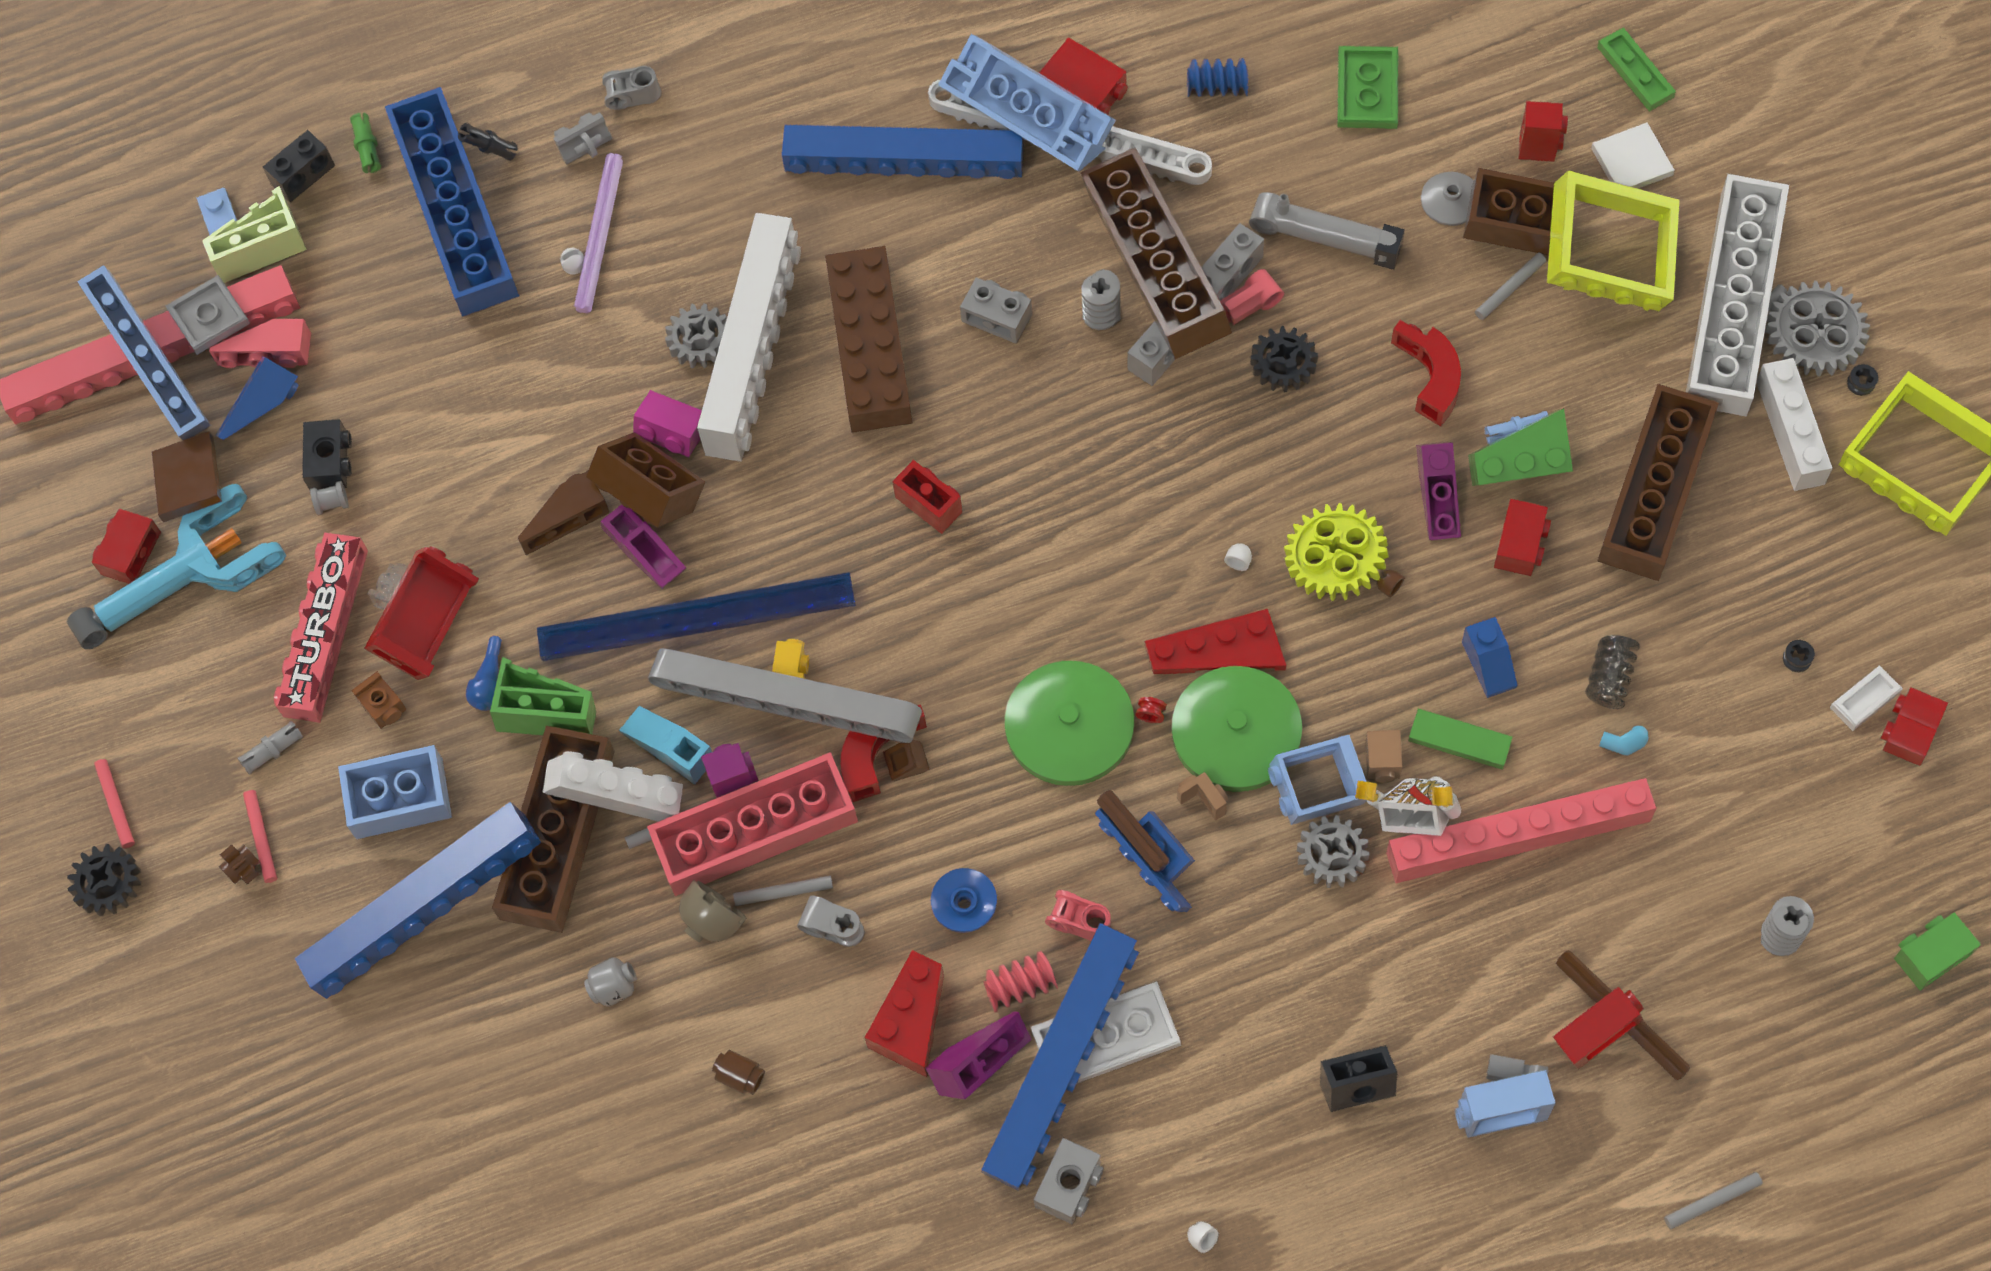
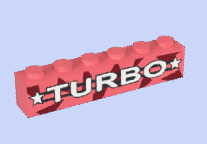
M324 532L322 543L317 544L314 571H310L307 578L308 592L306 599L302 600L299 606V624L297 628L293 629L291 634V652L289 657H286L283 662L281 687L278 686L274 694V704L285 718L321 722L368 552L360 537Z

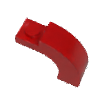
M1399 320L1393 328L1391 344L1419 360L1426 367L1430 375V381L1417 396L1415 411L1441 427L1452 413L1458 397L1461 366L1457 352L1447 337L1435 327H1432L1428 334L1425 335L1417 326Z
M923 709L916 731L927 728ZM849 731L842 747L840 766L843 782L852 802L881 793L874 771V760L879 749L886 742L890 741L889 739Z

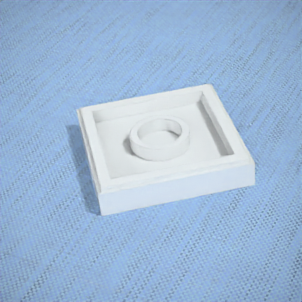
M1648 123L1592 143L1591 149L1610 182L1639 189L1673 176L1674 168Z

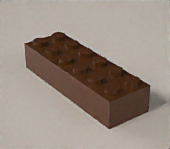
M886 246L825 255L851 432L855 433L913 424Z
M1657 384L1597 562L1649 579L1660 580L1719 405L1718 402Z
M546 725L521 808L541 843L533 848L527 856L519 858L508 866L502 873L492 909L501 921L563 933L599 807L543 793L547 762L563 755L564 752L580 753L583 755V759L590 761L603 759L612 762L615 751L608 737Z

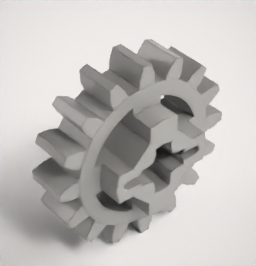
M705 303L701 309H696V306L691 304L690 311L688 312L683 308L679 309L681 315L679 318L676 316L670 317L673 326H666L667 337H665L667 347H670L671 356H677L681 365L688 360L691 368H694L697 362H701L703 368H707L708 360H712L714 363L716 361L727 316L725 314L720 315L717 307L708 311L707 304ZM715 327H716V328L718 329V331H719V332H718V337H715V335H714V333H715L714 328H715ZM680 334L683 335V339H682V340H683V344H682V345H681L680 342H679V336H680Z
M1336 815L1334 821L1329 823L1328 819L1322 816L1321 825L1318 826L1313 821L1310 822L1309 830L1311 833L1307 831L1301 832L1300 839L1303 842L1297 844V852L1303 854L1298 856V864H1307L1303 874L1305 876L1311 873L1315 874V884L1324 879L1326 880L1327 888L1331 887L1333 881H1337L1342 888L1345 885V878L1348 877L1349 880L1355 882L1357 880L1356 871L1361 873L1365 871L1366 865L1362 861H1368L1369 852L1364 850L1368 847V839H1359L1362 835V829L1360 827L1352 830V820L1349 819L1345 824H1341L1339 816ZM1347 840L1352 843L1355 854H1353V850L1348 848ZM1333 848L1339 850L1338 852L1333 853V855H1329L1327 853L1328 851L1331 852ZM1311 849L1313 850L1314 854L1318 855V864L1314 861L1311 855Z

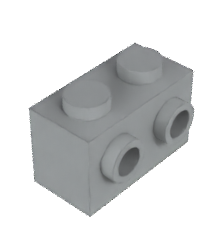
M976 277L960 306L961 320L966 324L1017 344L1032 316L1031 299L1019 291L1011 292L1000 287L999 284L992 280L984 281Z

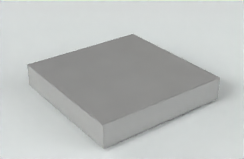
M219 275L165 306L197 355L250 324Z

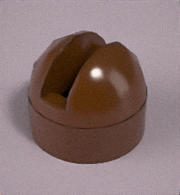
M1389 569L1381 572L1385 578L1380 577L1377 580V587L1382 593L1391 598L1400 589L1405 577L1397 571Z

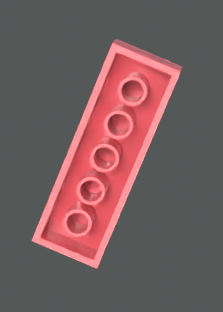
M830 752L651 824L647 828L674 895L678 896L685 892L693 880L704 884L710 883L858 822V819Z

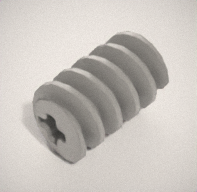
M1105 269L1096 271L1084 280L1081 287L1082 315L1085 324L1090 328L1106 330L1113 327L1121 319L1120 281L1111 271Z
M1787 896L1777 900L1761 928V943L1767 951L1778 956H1788L1798 950L1813 927V911L1808 903L1794 896Z

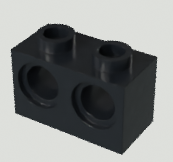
M307 129L262 167L271 185L274 188L279 186L284 197L291 203L330 171L335 164L327 147Z

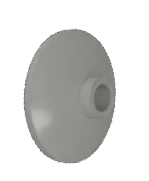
M1443 172L1433 176L1422 189L1421 204L1423 210L1432 220L1443 225L1456 226L1466 223L1474 180L1458 172ZM1447 192H1455V193H1457V194H1456V195H1450V194H1448Z

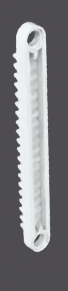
M940 80L935 81L929 87V102L934 110L952 115L958 121L965 119L969 124L976 122L979 127L987 125L990 130L995 128L1010 130L953 94L948 100H938L935 97L936 94L940 91H947L938 85ZM1113 126L1102 145L1106 149L1097 156L1104 162L1136 147L1150 175L1153 173L1157 174L1161 179L1168 177L1171 182L1179 180L1194 185L1204 184L1209 180L1212 173L1211 158L1201 151ZM1193 163H1201L1205 166V170L1201 173H1193L1189 170V166Z

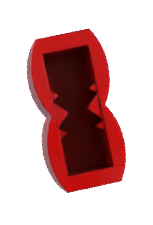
M1910 687L1906 696L1899 694L1892 712L1898 714L1895 722H1887L1880 738L1886 741L1883 751L1921 766L1948 702Z

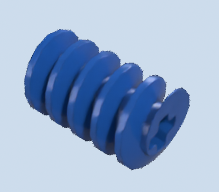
M1239 58L1236 67L1232 59H1227L1224 67L1220 59H1215L1213 67L1210 66L1208 59H1203L1201 67L1198 66L1196 59H1192L1189 68H1187V97H1190L1193 88L1196 89L1198 97H1202L1204 88L1208 89L1210 97L1214 96L1216 88L1220 89L1222 96H1226L1228 88L1232 89L1234 96H1237L1240 88H1243L1247 96L1248 68L1244 58Z

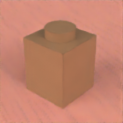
M1400 730L1367 731L1365 740L1367 779H1375V781L1380 783H1388L1395 779H1400L1402 772Z

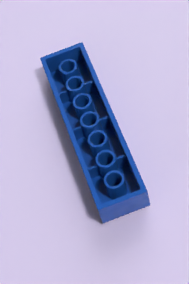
M441 87L384 106L462 317L519 297L463 144L458 139V131Z

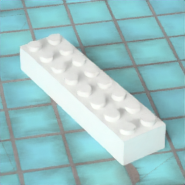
M1727 174L1721 193L1686 393L1718 402L1717 411L1747 416L1754 397L1789 185Z
M755 213L697 427L706 456L742 462L744 451H749L752 434L749 432L751 424H756L759 415L757 401L759 396L763 397L765 393V371L770 370L772 366L773 352H771L773 343H777L779 340L780 316H785L787 309L785 295L787 290H791L793 287L794 273L792 269L794 264L799 263L801 247L797 246L798 232L793 229L791 218Z

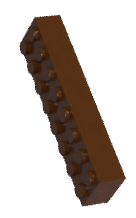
M1136 147L1080 172L1092 203L1174 359L1176 360L1232 334L1222 304Z

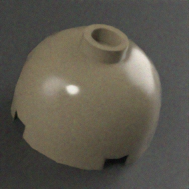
M693 880L680 900V916L687 925L685 932L698 942H701L703 938L712 942L724 941L732 937L747 918L736 906L729 910L731 906L724 901L726 898L700 881L696 882Z

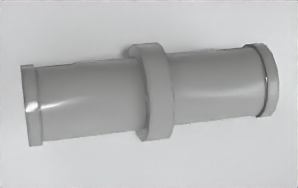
M290 721L270 737L265 735L260 739L261 743L237 759L250 775L270 759L274 758L276 760L279 758L280 752L297 740L302 739L303 736L299 729L295 728V724Z

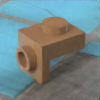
M1205 772L1197 777L1196 775H1191L1179 784L1177 800L1180 804L1197 795L1215 821L1226 815L1228 797L1219 784L1214 786Z

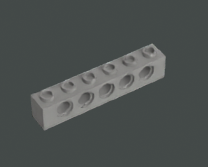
M1241 223L1237 225L1201 267L1219 301L1233 293L1263 258L1264 238ZM1155 321L1127 352L1128 370L1151 386L1155 384L1175 360Z

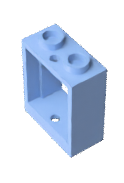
M1350 735L1277 754L1269 764V778L1274 786L1277 785L1281 796L1279 798L1280 809L1285 817L1288 816L1291 825L1363 805L1367 801L1355 798L1358 780L1366 781ZM1333 755L1347 797L1300 809L1286 768Z
M1543 1070L1465 1087L1461 1099L1458 1100L1459 1108H1455V1116L1459 1128H1465L1468 1138L1547 1121L1555 1105L1547 1072Z

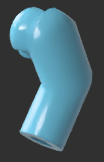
M1639 725L1634 726L1632 730L1621 737L1604 731L1599 747L1628 756L1645 747L1649 740L1648 731L1645 727Z

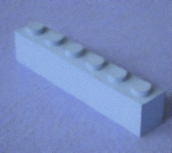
M103 265L77 281L177 435L182 440H185L211 426L111 272Z

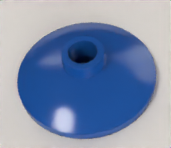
M959 868L947 872L936 882L931 893V907L935 918L945 928L960 933L972 932L982 928L993 917L997 906L996 890L990 879L983 873L969 868ZM961 900L971 902L970 906L966 909L960 908L958 904Z

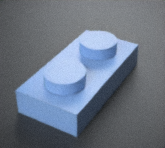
M225 187L197 197L209 235L232 219L238 221Z

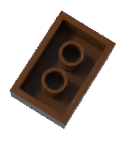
M1478 168L1471 189L1463 238L1549 255L1554 183Z
M635 432L599 445L586 475L600 490L608 492L618 499L624 507L632 509L642 516L648 524L657 528L693 513L706 483Z

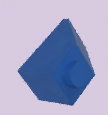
M1496 617L1465 627L1462 644L1486 697L1489 698L1517 688L1518 685L1509 646Z

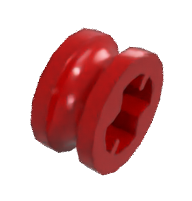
M1153 697L1139 698L1138 705L1141 708L1136 710L1135 716L1148 723H1162L1164 721L1162 712L1166 711L1167 704Z

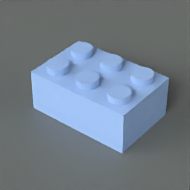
M435 745L338 766L346 823L356 839L452 818L443 759Z

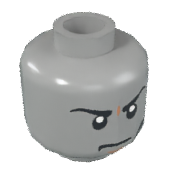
M611 957L591 967L587 974L588 979L584 983L589 997L595 1004L601 1003L603 1006L609 1007L632 995L634 991L633 982L637 980V976L629 962L624 964L620 959Z

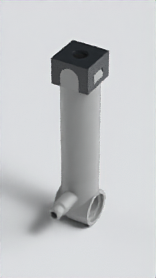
M1269 192L1259 194L1249 220V225L1252 229L1259 233L1272 235L1279 232L1374 258V265L1392 270L1395 269L1405 229L1384 224L1383 229L1292 205L1287 194L1279 196Z

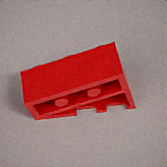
M912 950L864 1037L868 1049L926 1078L928 1075L926 1067L929 1065L931 1047L933 1046L934 1029L944 981L942 964Z

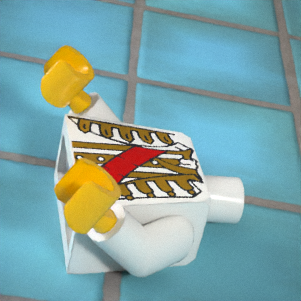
M1437 776L1429 780L1405 779L1385 794L1376 790L1377 783L1359 780L1357 782L1355 798L1367 800L1371 806L1379 810L1382 831L1441 836L1449 819H1456L1461 814V807L1457 796L1452 793V787H1450L1447 781Z

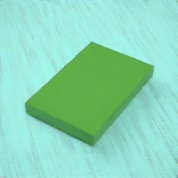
M1339 46L1337 128L1397 129L1398 47Z

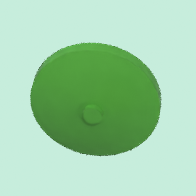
M1059 661L1047 664L1027 675L1011 694L1005 712L1007 742L1018 763L1027 772L1040 780L1063 786L1083 785L1096 781L1116 768L1130 748L1134 733V713L1131 700L1120 682L1098 666L1081 661Z
M1222 667L1203 674L1184 690L1173 712L1172 740L1181 763L1196 777L1205 772L1214 786L1219 784L1224 791H1251L1270 784L1268 768L1273 758L1277 754L1299 749L1301 743V714L1290 691L1273 676L1250 667Z

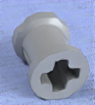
M342 481L336 482V485L320 490L316 488L310 489L312 503L317 515H322L323 511L336 507L349 508L347 494Z

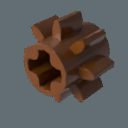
M231 844L220 854L225 861L219 865V868L234 884L242 879L248 885L259 875L254 868L260 861L245 845H242L237 850Z

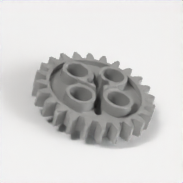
M1814 281L1812 288H1808L1804 282H1801L1799 291L1790 286L1787 295L1781 292L1777 302L1774 301L1772 303L1771 312L1768 313L1766 320L1768 324L1765 333L1770 334L1767 343L1776 344L1773 354L1783 353L1782 360L1794 358L1797 368L1799 366L1804 367L1805 375H1808L1811 369H1815L1817 376L1821 377L1823 370L1827 369L1828 373L1832 376L1837 367L1845 371L1848 363L1854 365L1858 355L1861 356L1863 354L1864 345L1867 344L1869 339L1867 333L1870 324L1864 323L1868 314L1858 313L1862 303L1852 304V293L1843 297L1841 295L1843 287L1841 286L1834 292L1831 291L1830 282H1827L1824 289L1819 287L1817 281ZM1797 312L1802 313V314H1804L1806 317H1801V316L1797 315L1796 313H1797ZM1827 313H1833L1837 317H1831ZM1797 340H1804L1808 344H1801ZM1829 340H1834L1840 345L1832 344Z

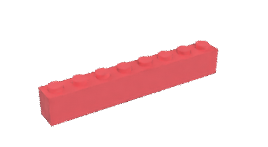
M1644 778L1446 826L1441 836L1413 834L1389 840L1386 854L1395 883H1400L1651 822L1656 806L1647 779Z

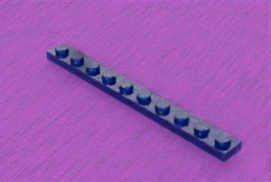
M848 572L537 627L539 652L542 661L852 607L856 606L851 575Z

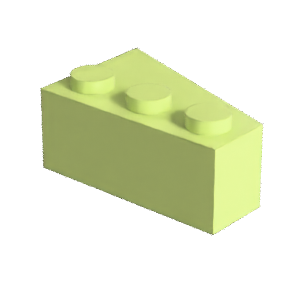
M279 186L272 191L273 196L259 205L256 202L249 207L250 212L238 221L230 220L202 240L210 262L223 283L307 250L290 207Z

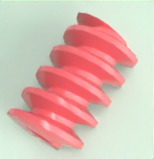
M1042 951L1037 952L1036 963L1030 956H1025L1023 968L1017 960H1014L1011 963V972L1004 965H1000L998 977L989 969L986 971V981L983 980L995 1013L998 1012V1001H1002L1007 1008H1010L1012 996L1020 1004L1023 1003V992H1027L1032 999H1035L1036 988L1039 987L1046 995L1048 994L1049 983L1051 982L1058 990L1051 965Z

